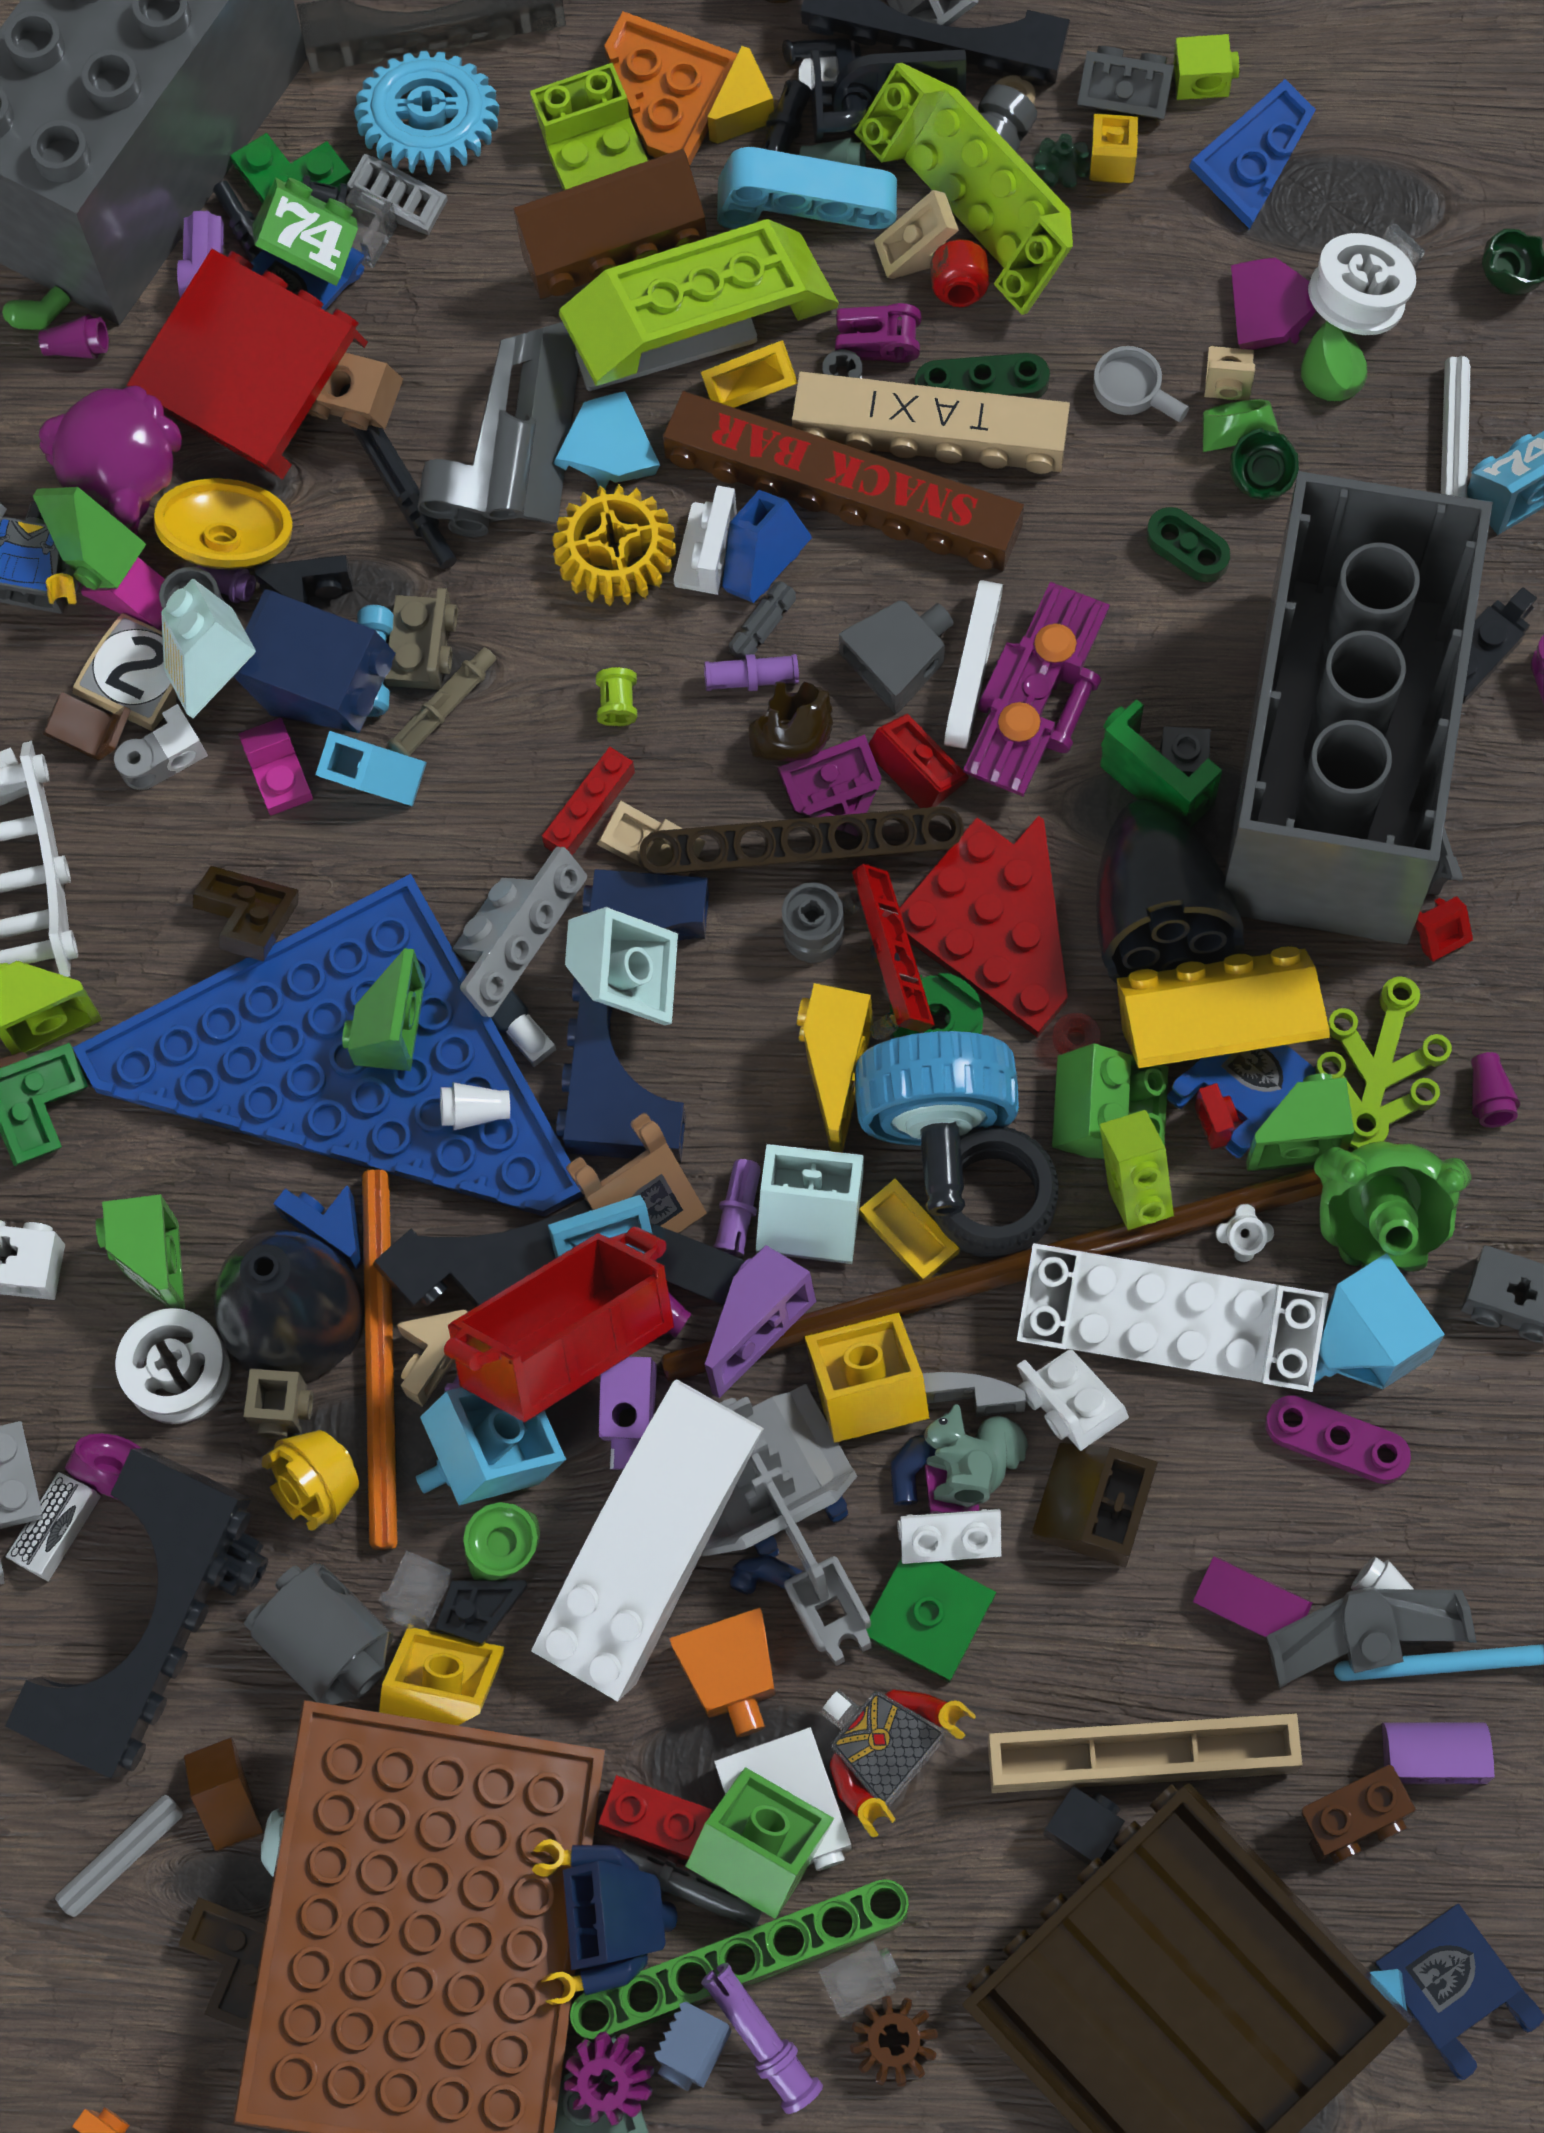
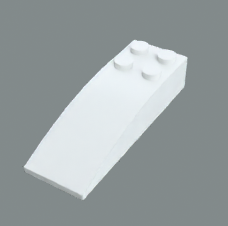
M677 1379L674 1380L601 1510L531 1651L617 1702L637 1684L764 1428Z

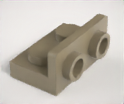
M437 588L436 598L395 595L393 631L390 632L389 646L396 655L393 659L391 670L385 677L386 686L440 690L443 674H450L452 668V647L447 646L448 632H455L457 628V604H451L447 588Z

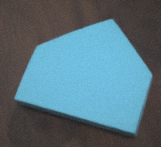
M625 391L584 402L553 463L564 470L571 466L596 480L598 487L601 485L604 489L609 480L617 483L656 474L660 466Z

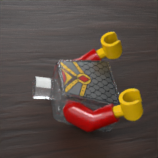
M896 1689L890 1690L885 1694L875 1690L860 1707L841 1690H837L823 1706L820 1713L841 1730L830 1744V1751L833 1756L829 1764L839 1799L859 1818L868 1834L873 1838L877 1837L879 1834L873 1827V1822L883 1816L887 1817L891 1823L895 1822V1817L889 1808L946 1740V1732L940 1727H944L956 1739H963L965 1734L955 1726L956 1722L963 1716L975 1719V1714L960 1701L946 1702L926 1693Z

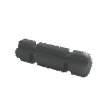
M781 581L776 582L767 593L769 597L762 599L743 624L742 628L744 630L737 632L730 641L728 647L731 655L738 660H745V655L757 652L756 646L764 643L783 618L782 612H787L796 601V592L792 587Z

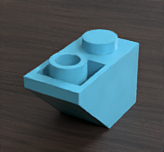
M329 731L315 775L413 806L427 762Z

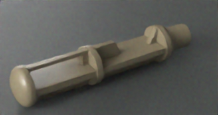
M483 647L472 660H464L461 668L428 702L421 706L422 709L394 738L389 739V749L411 757V754L438 725H442L445 722V718L478 683H482L485 680V672L497 660L496 656L489 649Z

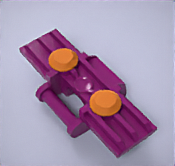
M1053 582L1049 583L1026 635L1023 636L1020 644L1006 643L997 660L992 676L978 701V710L988 713L991 708V711L963 769V773L1024 797L1045 749L1048 748L1060 753H1068L1073 744L1071 735L1091 691L1097 690L1101 683V677L1097 673L1083 666L1109 611L1110 604ZM1063 681L1074 686L1055 726V722L1042 717V712L1052 689L1056 690L1060 682Z

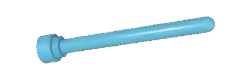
M1544 1644L1403 1656L1404 1662L1358 1673L1352 1671L1349 1661H1341L1336 1664L1334 1674L1340 1681H1356L1544 1665Z

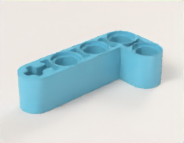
M756 147L739 148L731 153L718 178L717 221L725 228L737 229L756 223L762 211H769L868 229H885L895 223L897 219V178L891 172Z

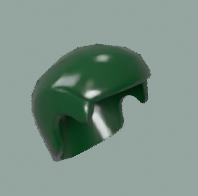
M1502 229L1486 242L1482 258L1483 270L1489 282L1500 292L1508 295H1525L1544 283L1542 238L1526 235L1519 229Z
M1263 428L1254 429L1239 438L1230 455V475L1233 482L1242 493L1251 498L1261 500L1276 499L1290 490L1297 478L1299 471L1298 453L1284 434L1264 430Z

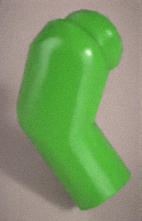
M54 286L41 301L21 299L8 301L3 307L2 314L5 321L14 328L41 330L47 328L71 300L62 289Z

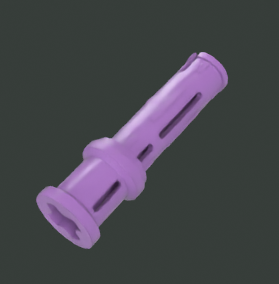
M728 1963L719 1965L717 1967L719 1974L716 1976L713 1970L710 1971L703 1978L701 1984L708 1990L756 2057L755 2071L761 2079L767 2078L782 2098L780 2106L785 2113L792 2114L801 2110L819 2095L823 2084L817 2077H810L796 2057L798 2049L793 2042H789L787 2039H780L735 1976L731 1966Z

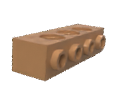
M345 352L307 414L324 420L328 419L329 414L342 417L341 421L360 430H367L368 425L386 429L403 378L387 363ZM351 384L348 392L339 397L341 390L346 385Z

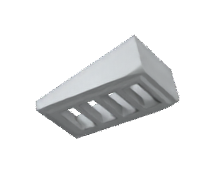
M368 154L362 156L347 183V195L350 205L428 236L448 201L447 195ZM388 186L391 187L392 190L390 191L386 199L382 197V195ZM404 193L409 194V197L402 208L398 204L401 201ZM420 200L427 201L420 216L415 215L414 211Z

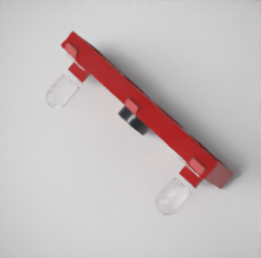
M863 863L852 871L858 893L851 892L841 899L843 919L850 917L863 908L873 942L870 947V953L873 960L881 968L894 1014L887 1013L874 1022L870 1027V1033L877 1040L886 1038L900 1027L924 1033L935 1024L888 871Z

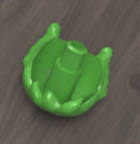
M1379 1141L1363 1145L1352 1152L1339 1147H1331L1323 1152L1315 1160L1314 1164L1315 1174L1321 1179L1323 1185L1320 1201L1321 1234L1330 1244L1338 1246L1341 1259L1349 1265L1358 1266L1362 1264L1364 1268L1387 1253L1398 1268L1408 1272L1420 1271L1427 1266L1428 1253L1439 1248L1453 1236L1460 1192L1471 1182L1470 1170L1461 1159L1450 1158L1442 1161L1429 1150L1414 1144H1394Z

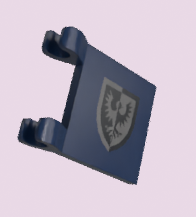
M1459 1903L1375 1962L1380 1971L1393 1969L1401 1971L1406 2007L1435 2045L1454 2076L1460 2081L1471 2076L1477 2068V2063L1472 2055L1457 2039L1465 2031L1504 2003L1522 2030L1527 2033L1539 2027L1544 2020L1542 2011L1521 1988Z

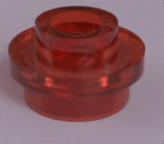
M1082 1013L1067 1014L1060 1018L1054 1026L1052 1035L1054 1047L1059 1054H1064L1093 1043L1099 1045L1100 1029L1097 1023L1088 1015ZM1072 1032H1080L1085 1037V1040L1081 1044H1073L1068 1040L1067 1036Z

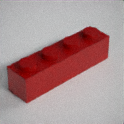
M609 746L542 835L544 847L552 852L556 847H565L573 856L634 775V762Z

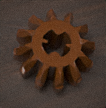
M883 1997L882 2007L885 2015L881 2017L868 2004L863 2008V2012L873 2023L872 2026L869 2027L860 2022H854L852 2025V2031L858 2035L868 2037V2041L851 2044V2053L861 2054L870 2052L871 2055L863 2060L858 2068L862 2074H865L876 2063L881 2067L876 2075V2084L883 2086L885 2084L888 2070H895L897 2086L904 2087L906 2086V2076L903 2068L908 2066L918 2079L925 2075L923 2067L915 2060L916 2056L927 2061H934L936 2058V2052L930 2048L920 2046V2042L937 2039V2030L927 2029L918 2031V2027L929 2018V2013L924 2009L918 2012L912 2020L907 2016L912 2006V2000L909 1998H904L902 2001L900 2013H893L891 1997ZM897 2028L899 2036H908V2047L905 2045L901 2046L903 2054L892 2056L888 2047L880 2048L879 2038L880 2036L883 2038L887 2037L886 2029Z

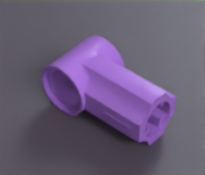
M193 211L192 215L184 218L183 260H178L177 264L180 298L211 248L223 254V220L221 216L211 214L209 211Z

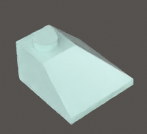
M608 907L569 919L565 965L591 999L665 1026L672 1024L678 933Z

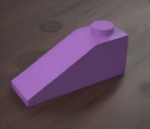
M767 1245L753 1258L746 1260L739 1268L738 1273L733 1277L705 1361L712 1394L718 1398L816 1302L810 1271Z

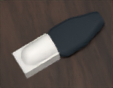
M511 990L491 1019L500 1033L507 1034L513 1044L535 1067L556 1051V1047L531 1018L526 1005Z

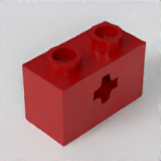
M616 1775L598 1824L603 1832L627 1839L667 1855H674L688 1862L705 1822L713 1813V1810Z

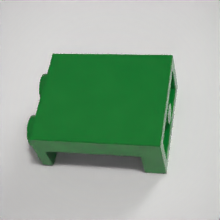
M1136 699L1126 709L1122 706L1118 707L1108 717L1103 726L1105 734L1101 743L1103 749L1100 767L1137 799H1148L1160 803L1179 816L1192 829L1215 806L1222 770L1207 758L1188 777L1139 735L1144 705Z

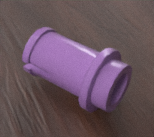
M197 565V568H201L212 575L218 584L220 592L228 595L231 602H247L252 597L256 586V578L250 575L248 569L221 570Z

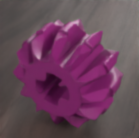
M607 2031L600 2032L595 2038V2044L584 2039L577 2046L579 2056H572L567 2060L565 2068L574 2076L566 2080L564 2089L570 2092H579L580 2094L573 2102V2109H582L586 2104L591 2107L589 2113L590 2123L598 2122L604 2112L611 2125L619 2124L623 2119V2113L630 2117H635L641 2111L640 2101H646L652 2095L653 2089L645 2080L654 2074V2067L639 2065L638 2061L646 2053L645 2047L640 2046L633 2052L627 2049L629 2044L628 2034H621L613 2044ZM604 2070H609L615 2075L611 2081L618 2082L613 2087L603 2081L607 2077L606 2074L601 2075Z

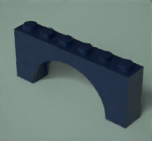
M595 869L593 885H585L583 913H590L608 907L678 933V941L694 938L705 939L710 896L708 878ZM574 977L572 1000L573 1002H579L578 1017L570 1018L568 1023L567 1046L574 1047L572 1064L564 1063L562 1092H569L567 1109L559 1108L557 1137L563 1138L567 1154L634 1159L645 1152L646 1148L630 1124L633 1119L646 1113L651 1121L658 1124L678 1163H681L686 1123L684 1103L654 1095L630 1077L619 1062L611 1044L610 1031L613 1007L593 1001Z

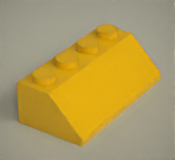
M1289 946L1280 947L1267 955L1252 957L1247 954H1235L1226 957L1223 962L1210 964L1186 962L1178 965L1173 970L1157 972L1152 969H1141L1130 973L1129 977L1117 978L1122 1031L1138 1068L1330 1038V1030L1316 968L1306 949Z

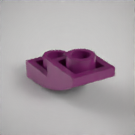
M1213 1556L1193 1600L1194 1603L1264 1637L1307 1616L1313 1604L1270 1581L1261 1579Z

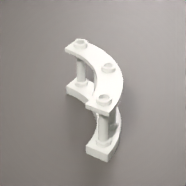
M32 741L22 744L20 764L0 768V787L27 782L34 815L1 822L0 842L38 834L43 865L0 874V893L46 883L49 909L0 919V939L49 928L48 935L50 940L0 950V964H11L15 961L30 964L55 958L59 974L69 977L71 959L78 958L76 940L72 930L69 931L63 885L71 883L70 871L66 857L64 855L58 856L43 786L44 782L49 781L46 760L43 754L35 755Z

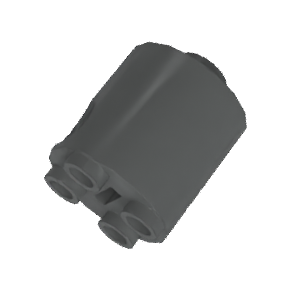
M313 1563L304 1571L297 1565L292 1566L276 1582L275 1587L279 1591L267 1604L262 1603L247 1616L244 1625L251 1631V1637L316 1702L334 1705L364 1696L380 1681L385 1673L386 1652L393 1641V1633L324 1565Z

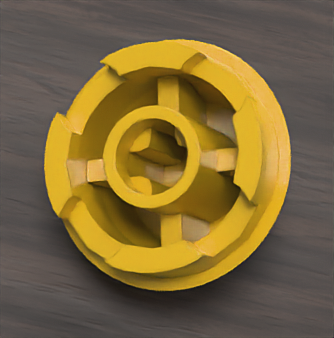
M322 1430L280 1439L275 1443L274 1449L262 1458V1467L267 1470L272 1467L277 1480L276 1483L270 1486L276 1500L293 1520L300 1515L304 1516L308 1520L306 1524L310 1531L315 1530L324 1523H334L359 1488L358 1475L349 1452L331 1435Z

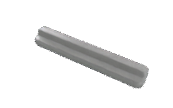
M167 1795L159 1798L56 1895L55 1899L62 1910L72 1917L81 1913L182 1818L184 1813L178 1804Z

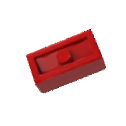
M908 713L877 728L869 742L875 762L920 808L938 806L967 782L969 778Z

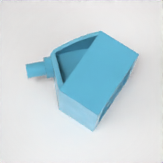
M1387 1253L1337 1284L1325 1313L1314 1384L1324 1376L1332 1377L1338 1373L1384 1389L1430 1360L1445 1335Z
M461 1387L446 1391L420 1416L438 1460H436L437 1466L416 1476L417 1483L424 1494L446 1483L451 1487L459 1506L539 1485L566 1460L545 1411L524 1423Z

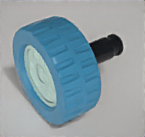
M961 1031L925 1032L897 1037L879 1043L866 1050L859 1057L855 1065V1096L858 1121L865 1133L878 1140L895 1144L921 1146L924 1188L928 1196L926 1203L927 1211L936 1216H949L962 1212L965 1207V1200L962 1198L964 1181L960 1136L967 1134L974 1128H988V1126L1007 1127L1015 1120L1019 1110L1018 1080L1012 1050L1003 1041L988 1035Z

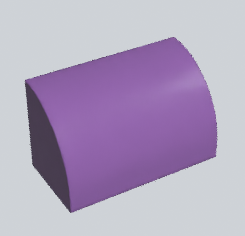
M1485 1722L1382 1723L1384 1767L1392 1765L1402 1784H1488L1495 1777L1491 1736Z

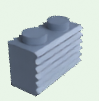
M683 2002L679 2004L681 2011L674 2013L676 2021L669 2023L671 2031L664 2033L666 2040L659 2042L661 2050L654 2052L656 2060L662 2065L658 2074L665 2080L689 2091L692 2083L702 2088L704 2087L732 2031L729 2025L688 2002Z

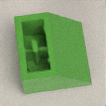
M1095 1043L1058 1055L1052 1147L1087 1158L1104 1159L1100 1124L1143 1110L1147 1111L1165 1146L1168 1066L1156 1065L1138 1068L1133 1055Z

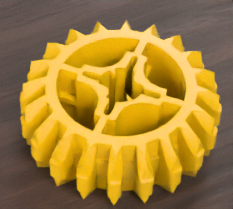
M620 484L615 488L614 494H606V490L600 485L597 490L598 497L593 499L583 492L580 497L582 506L568 503L566 508L568 517L558 518L557 528L559 532L553 535V546L556 548L553 556L555 564L561 567V578L565 582L571 581L572 590L576 594L586 590L587 599L591 603L600 594L604 595L605 603L609 607L614 602V596H622V600L627 605L631 602V593L637 592L646 599L648 595L647 584L660 588L662 584L661 573H670L672 563L669 558L674 557L676 554V546L673 542L675 538L674 527L671 524H667L669 522L665 509L657 510V502L653 496L642 501L641 492L637 487L628 496L624 495L623 487ZM620 521H626V522H630V523H633V524H624V523H621ZM601 524L595 532L586 535L593 527ZM610 533L613 534L615 543H619V557L615 556L614 548L609 547L611 544ZM643 556L638 562L627 567L632 559ZM594 566H604L610 570H603Z

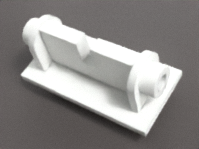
M981 1509V1511L926 1515L909 1514L907 1516H900L901 1520L897 1521L898 1538L901 1540L902 1564L1001 1557L1000 1509Z

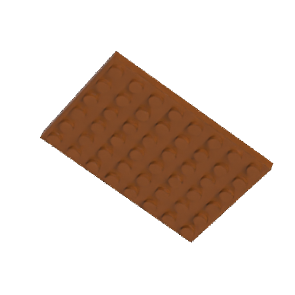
M304 1700L301 1708L233 2124L295 2133H554L571 2000L557 2005L546 2003L545 2000L560 1998L564 1992V1985L556 1978L541 1982V1980L546 1975L554 1972H565L571 1977L575 1976V1970H571L563 1870L571 1868V1866L560 1865L550 1876L542 1877L536 1875L532 1871L535 1864L545 1863L551 1865L554 1861L548 1852H534L533 1850L540 1842L548 1839L557 1841L564 1850H572V1845H592L605 1750Z

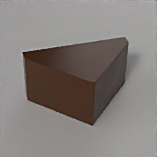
M232 1737L184 1755L190 1796L216 1852L265 1833Z

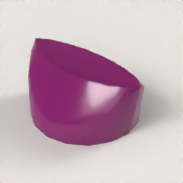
M104 1433L89 1434L80 1438L75 1444L65 1470L86 1486L115 1498L110 1494L130 1450L141 1447L117 1435Z

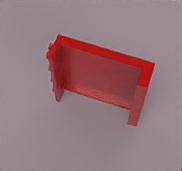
M211 248L126 386H139L143 388L147 395L155 396L161 401L164 413L283 480L292 466L282 456L284 450L352 341L364 348L368 341L356 330L359 323L343 311L335 309L333 314H330L321 309L324 304L310 293L301 289L296 295L287 290L289 285L272 272L265 270L261 276L252 271L254 265L239 254L231 251L227 257Z

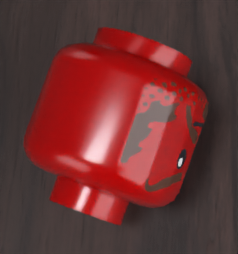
M962 239L948 241L936 249L930 263L931 285L935 296L940 301L954 307H967L979 301L987 293L990 283L988 259L984 249L979 244Z

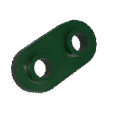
M1162 508L1150 517L1146 537L1149 546L1154 552L1200 582L1216 581L1226 573L1231 553L1229 545L1221 536L1178 508ZM1172 532L1177 538L1166 540L1162 537V534ZM1207 557L1210 558L1214 563L1212 565L1205 566L1202 565L1198 560L1200 558Z

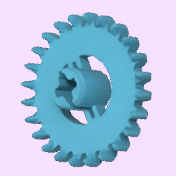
M420 51L418 58H414L411 53L403 54L404 61L399 62L397 59L391 58L387 60L388 69L382 66L373 70L374 78H366L362 82L363 90L359 91L356 95L357 106L354 109V114L358 122V133L360 136H365L367 149H372L374 143H377L378 159L383 160L385 153L392 151V166L396 169L399 161L407 157L409 171L412 174L419 160H424L427 172L431 175L436 159H439L443 163L445 170L450 172V156L455 155L460 159L461 164L466 166V148L473 150L474 154L479 157L481 155V142L479 139H482L486 145L491 144V131L495 132L498 128L499 104L496 101V90L488 85L489 81L486 75L482 73L477 74V66L471 63L462 66V58L458 56H453L450 60H446L445 52H437L434 57H430L428 51ZM440 89L450 93L452 97H445ZM411 91L407 99H400L402 95ZM447 118H453V120L447 124ZM408 119L409 126L404 124L401 120Z

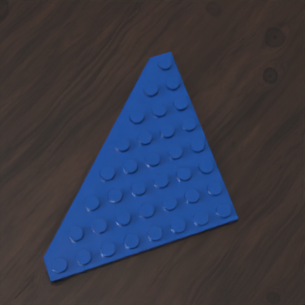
M411 874L275 943L264 961L248 957L72 1047L96 1093L370 1169L385 1170L388 1174L544 1217L583 1197V1194L566 1170V1166L571 1163L494 1022L491 1017L482 1016L460 990V985L467 974ZM404 948L414 949L425 980L411 1071L354 1065L348 1049L343 1048L342 1045L345 1021L353 1020L356 1003ZM455 1082L499 1091L509 1090L510 1119H499L454 1130L453 1126H442L440 1088L452 1087V1083Z

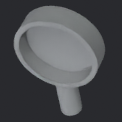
M1121 346L1108 351L1098 361L1094 372V393L1098 401L1111 412L1121 415H1134L1153 406L1176 421L1181 422L1189 410V406L1160 390L1162 371L1157 360L1149 352L1134 346Z

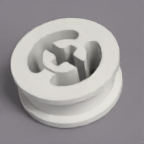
M1344 234L1332 239L1323 248L1318 267L1313 272L1309 281L1308 293L1316 311L1330 324L1354 334L1377 335L1391 330L1399 323L1405 310V303L1410 299L1415 289L1416 273L1409 258L1392 243L1369 234Z
M169 1308L157 1310L143 1316L124 1334L116 1353V1375L122 1390L143 1414L162 1423L181 1424L204 1416L219 1403L229 1384L231 1363L225 1344L204 1318L188 1310ZM188 1337L191 1338L192 1341L190 1343L184 1344L183 1342L172 1338ZM165 1341L168 1349L177 1359V1366L182 1376L191 1386L187 1391H182L179 1383L169 1372L170 1366L164 1355L157 1348L156 1345ZM147 1357V1364L145 1367H143L145 1358ZM204 1365V1370L200 1376V1367ZM163 1388L170 1393L178 1395L160 1396L154 1393L156 1390Z

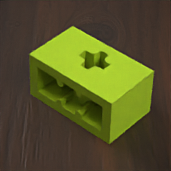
M1139 1111L1101 1123L1100 1132L1108 1189L1127 1230L1173 1217L1166 1148L1147 1111Z

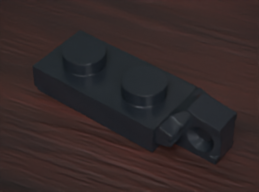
M1524 587L1509 600L1506 606L1497 600L1491 607L1488 606L1475 620L1463 704L1517 648L1529 629L1530 624L1524 619L1534 609L1533 604L1537 597Z

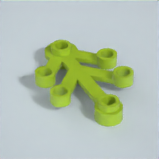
M1394 977L1383 986L1379 1001L1382 1010L1386 1014L1374 1057L1356 1030L1358 1018L1353 1011L1346 1008L1337 1009L1331 1014L1328 1021L1330 1035L1340 1041L1366 1084L1361 1101L1347 1081L1354 1127V1136L1350 1146L1355 1149L1372 1142H1384L1387 1138L1390 1124L1417 1110L1425 1111L1433 1108L1440 1096V1089L1435 1081L1429 1078H1421L1413 1083L1409 1094L1381 1106L1385 1089L1429 1066H1442L1447 1062L1452 1051L1451 1043L1445 1036L1433 1034L1425 1039L1420 1049L1393 1062L1404 1018L1414 1013L1420 1000L1418 986L1414 981L1406 977ZM1403 988L1408 991L1410 998L1399 1000L1393 995V990ZM1344 1018L1350 1022L1351 1028L1346 1031L1336 1028L1334 1021ZM1432 1044L1441 1046L1444 1050V1055L1441 1057L1432 1056L1428 1051V1046ZM1326 1052L1319 1057L1315 1067L1316 1074L1326 1073L1322 1068V1064L1333 1062L1338 1066L1339 1072L1331 1074L1332 1078H1345L1346 1062L1340 1054ZM1426 1088L1430 1090L1433 1098L1429 1101H1423L1417 1097L1416 1090ZM1363 1118L1368 1119L1373 1123L1374 1129L1364 1132L1358 1128L1357 1121Z

